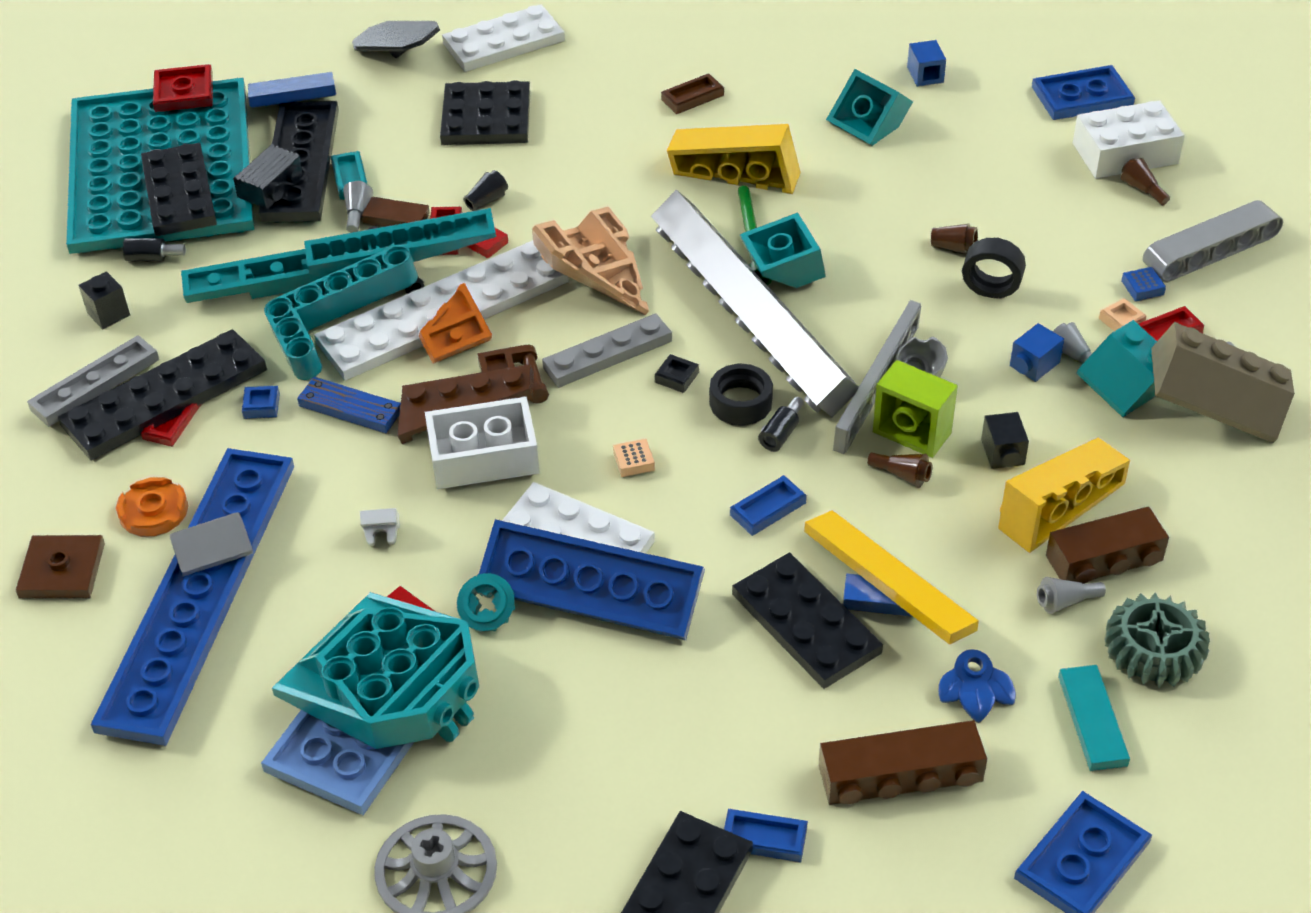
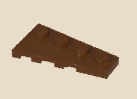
M531 364L403 385L397 435L401 444L412 441V435L427 430L425 412L527 397V400L533 398L534 372Z

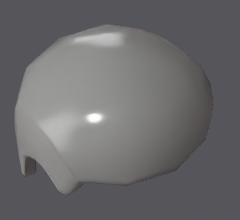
M913 337L898 348L894 362L899 360L932 375L941 377L948 361L946 347L937 338L930 337L927 340H919Z

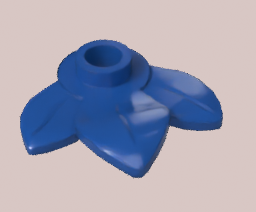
M975 649L962 652L955 661L954 669L945 673L938 685L939 698L942 703L960 700L966 713L977 723L983 721L989 714L995 701L1004 705H1013L1015 703V687L1010 677L1005 672L994 668L990 658L985 653ZM974 662L978 664L981 670L976 672L970 670L968 663Z

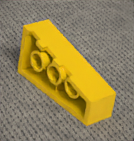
M789 124L676 129L667 148V154L674 175L710 181L712 177L726 180L728 184L738 185L739 182L756 184V188L768 190L770 186L782 188L783 193L793 194L801 173Z
M1097 437L1007 480L1003 502L1000 507L1001 514L998 529L1027 552L1031 553L1049 540L1050 532L1065 528L1123 486L1126 481L1130 459Z

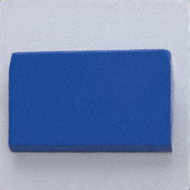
M846 573L843 605L848 610L913 617L862 576Z

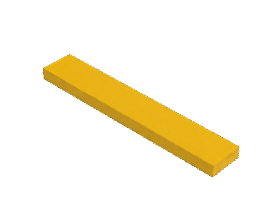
M833 510L805 522L804 532L949 645L978 631L979 620Z

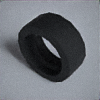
M1001 238L978 240L968 249L962 268L963 280L969 289L978 295L989 298L1010 296L1019 289L1026 268L1025 256L1019 247L1008 240ZM984 259H993L1008 266L1012 274L1004 277L991 276L981 271L976 262Z
M737 363L721 368L711 378L709 405L713 414L721 421L731 425L745 426L759 422L771 411L773 383L770 376L763 369L751 364ZM741 387L752 389L760 395L753 400L734 401L726 398L723 393L729 389Z

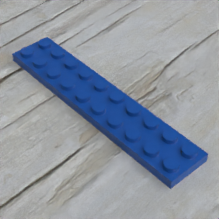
M227 448L188 528L239 512L252 546L253 554L186 576L182 575L176 555H174L90 724L95 734L167 745L294 469L293 458Z

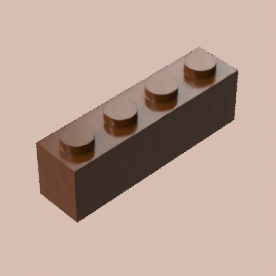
M975 720L820 743L818 766L828 804L842 803L849 805L865 799L878 797L888 799L904 793L918 791L928 793L938 788L957 785L967 787L977 782H983L987 756Z

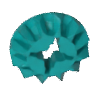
M483 573L470 578L458 593V614L462 620L468 622L469 627L479 632L496 631L502 624L508 623L512 611L515 610V593L509 583L496 574ZM480 594L486 598L494 595L492 603L495 605L496 612L494 613L486 608L480 612L479 609L482 607V604L476 595Z

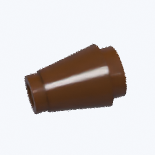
M970 223L932 228L931 246L967 254L969 247L978 241V228L971 227Z

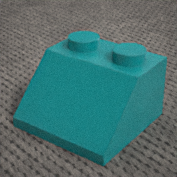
M798 212L740 234L742 242L763 277L795 288L826 277L821 249Z
M1132 320L1109 334L1079 367L1076 374L1117 413L1125 417L1156 397L1151 348L1157 341Z

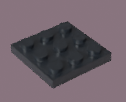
M530 81L445 83L440 131L441 145L528 143Z

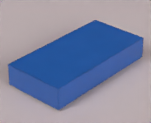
M783 475L731 506L730 516L753 536L806 504L807 495Z
M728 808L724 830L752 841V855L802 862L808 821Z

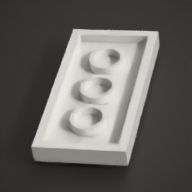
M540 4L514 13H506L501 17L488 21H480L475 25L465 28L454 29L452 32L442 34L444 46L463 71L467 72L565 41V32L543 5Z
M535 482L530 485L502 520L642 553H647L655 542V532Z

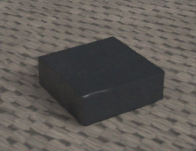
M670 354L655 373V383L684 393L698 375L699 364Z

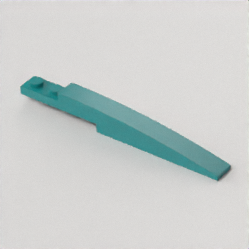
M491 208L304 241L305 249L182 270L183 296L186 303L247 292L250 293L252 299L288 293L394 246L407 247L410 250L413 262L420 261L496 237Z

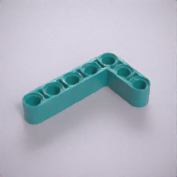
M394 246L269 301L264 308L265 315L294 375L300 380H309L318 376L322 370V363L307 331L411 286L416 282L418 274L410 250L405 246Z

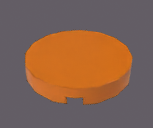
M150 477L130 485L131 490L126 492L125 495L122 492L118 497L116 505L121 526L129 533L138 536H157L169 532L182 522L187 515L189 506L183 487L172 483L171 479L165 477Z

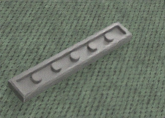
M909 301L837 423L834 436V451L842 454L848 451L875 404L877 383L894 363L898 348L913 338L919 327L921 303Z

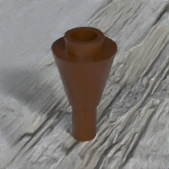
M1143 158L1131 159L1123 166L1121 175L1123 182L1146 194H1150L1161 206L1170 200V196L1158 185L1157 180Z
M871 452L867 461L868 466L886 469L893 475L918 488L924 482L930 480L933 470L932 462H929L927 454L886 456Z

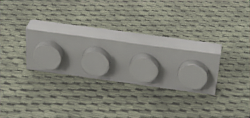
M655 313L542 359L543 369L559 388L672 342V331Z
M137 335L28 400L27 403L30 411L50 427L59 421L58 416L111 390L159 361L157 350Z

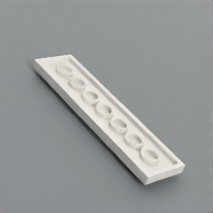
M532 240L314 334L315 342L346 381L423 347L419 338L420 330L429 320L435 317L439 308L448 302L460 284H466L480 313L486 319L568 283V276L552 269L542 259L541 253L534 246Z

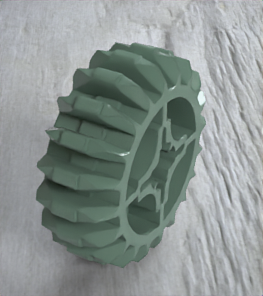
M1140 593L1135 601L1127 598L1122 606H1117L1113 611L1106 626L1105 646L1108 647L1109 659L1116 660L1117 670L1128 669V679L1139 676L1143 685L1151 680L1155 681L1158 688L1164 684V681L1175 687L1180 679L1188 682L1193 674H1198L1202 669L1204 660L1207 659L1209 653L1210 633L1206 631V621L1198 619L1197 610H1186L1185 601L1176 604L1172 601L1171 595L1164 600L1159 599L1156 593L1150 599H1147Z

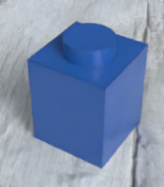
M937 40L909 44L907 68L916 86L944 83L946 58Z
M1037 323L1013 342L1010 367L1034 382L1038 381L1060 363L1064 338Z

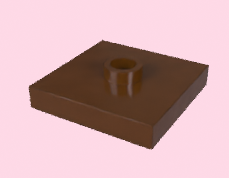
M32 535L16 587L18 598H91L105 545L103 536Z

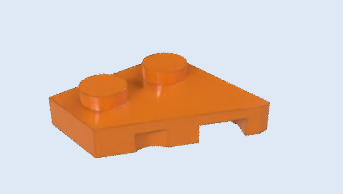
M463 283L459 285L448 302L439 308L435 317L429 320L420 330L419 338L434 364L490 341L492 333L466 284Z

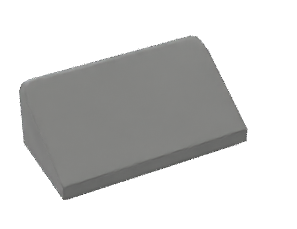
M239 512L170 534L174 553L183 576L253 554V549Z

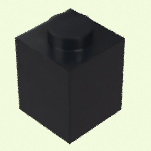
M107 271L78 285L87 314L102 330L130 316L122 286Z
M1019 413L985 415L981 440L991 469L1025 465L1029 440Z

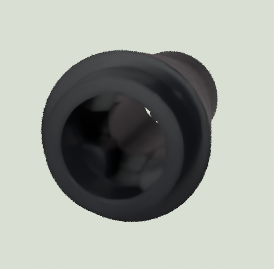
M498 171L485 172L471 191L463 197L464 203L471 211H476L480 207L504 197L505 191L508 190V184Z

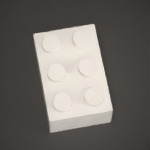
M1159 100L1077 115L1073 145L1094 178L1098 179L1122 174L1123 166L1131 159L1143 158L1149 169L1179 164L1185 135Z
M527 397L425 412L437 490L540 474L537 442Z

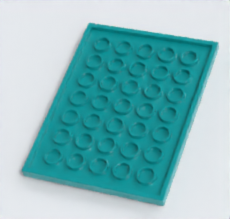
M244 78L213 81V106L155 112L153 107V88L72 98L66 240L69 254L112 248L118 249L123 247L125 238H163L166 242L255 230L253 203L237 198L233 180L236 175L250 164ZM200 143L217 225L155 236L141 153L150 152L155 149L162 150L178 147L183 144Z

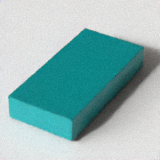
M360 151L331 156L339 199L344 200L343 188L347 183L363 181L367 184Z

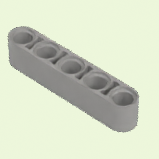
M1256 200L1152 243L1144 252L1142 260L1148 267H1153L1163 281L1169 282L1270 240L1281 230L1283 219L1265 203Z

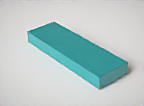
M1089 665L1060 669L1058 678L1089 771L1128 767L1130 757L1098 666Z

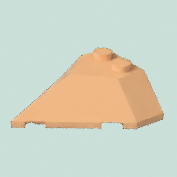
M609 206L590 211L575 228L562 230L555 220L536 224L532 228L533 244L541 253L542 259L552 269L644 315L649 312L647 302L641 300L640 291L643 287L634 253L629 251L626 245V241L629 239L628 231Z

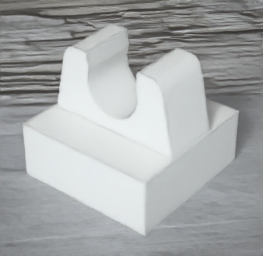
M396 508L360 511V524L364 530L366 541L370 546H375V535L381 531L387 533L389 545L396 542L397 530L400 528L399 513Z

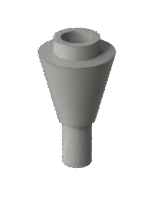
M363 181L349 182L343 188L348 214L346 230L350 233L358 232L360 218L374 193L373 189Z
M1074 322L1067 325L1062 323L1054 329V333L1064 338L1062 353L1082 363L1092 354Z
M1045 577L1037 588V600L1047 613L1052 614L1086 598L1105 596L1106 589L1102 582L1082 584L1080 582Z

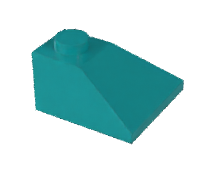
M854 69L826 120L873 146L899 128L913 101L900 92Z

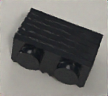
M271 144L233 178L237 198L269 209L273 202L279 201L282 198L284 192L288 191V188L291 189L292 185L297 184L302 179L303 173L300 157L297 153L294 154L292 151L289 152L287 149L284 150L282 147H275Z

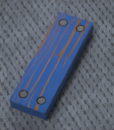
M313 377L297 398L300 407L383 433L389 431L400 415L401 403L318 377Z

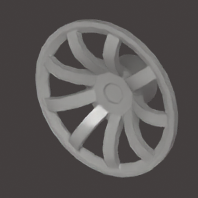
M441 814L414 819L394 831L384 842L377 855L375 882L378 893L384 903L395 913H468L485 899L493 886L497 870L495 849L489 837L480 827L461 817ZM432 824L431 829L420 832L415 838L409 833L419 827ZM443 824L455 825L465 830L457 839L452 841L451 837L443 831ZM474 836L481 843L485 853L479 855H465L459 852ZM400 839L412 852L405 858L394 859L388 857L392 847ZM487 864L483 882L480 883L471 879L458 865L478 867ZM385 868L397 871L409 869L402 880L393 886L387 887ZM449 877L466 890L474 893L468 900L458 906L454 902L447 879ZM420 879L418 894L412 908L400 903L395 898L406 892ZM432 883H437L446 909L444 911L424 912Z

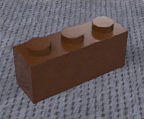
M1148 506L1052 531L1049 536L1046 557L1059 579L1085 584L1093 579L1108 575H1119L1130 569L1152 566L1163 561L1169 536Z

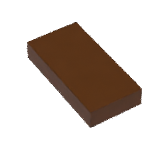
M708 73L662 91L661 100L675 114H679L724 96V87Z
M372 196L362 214L363 224L386 227L426 220L430 210L429 205Z

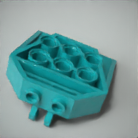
M370 592L272 687L273 694L375 749L432 739L437 732L446 742H453L460 733L452 718L461 726H467L475 718L473 716L474 712L466 701L471 700L479 688L468 622Z

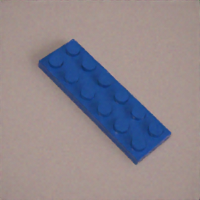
M495 519L479 574L491 573L505 579L515 593L514 600L686 640L705 569L699 565Z

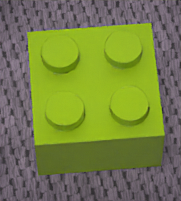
M896 360L877 383L872 432L933 458L952 433L958 385Z

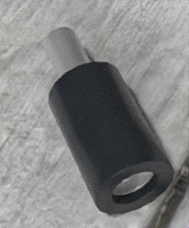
M125 238L123 242L125 261H164L166 255H185L186 253L185 244H165L163 238Z
M794 397L788 407H779L767 425L762 427L758 440L765 449L773 452L779 451L799 423L797 413L804 404L800 397Z

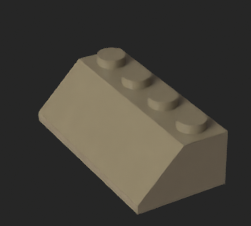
M1174 322L1151 348L1155 396L1274 443L1278 439L1295 394L1291 370L1282 364H1276L1261 358L1253 352H1247L1234 347L1224 340H1217L1200 333L1192 327H1186Z

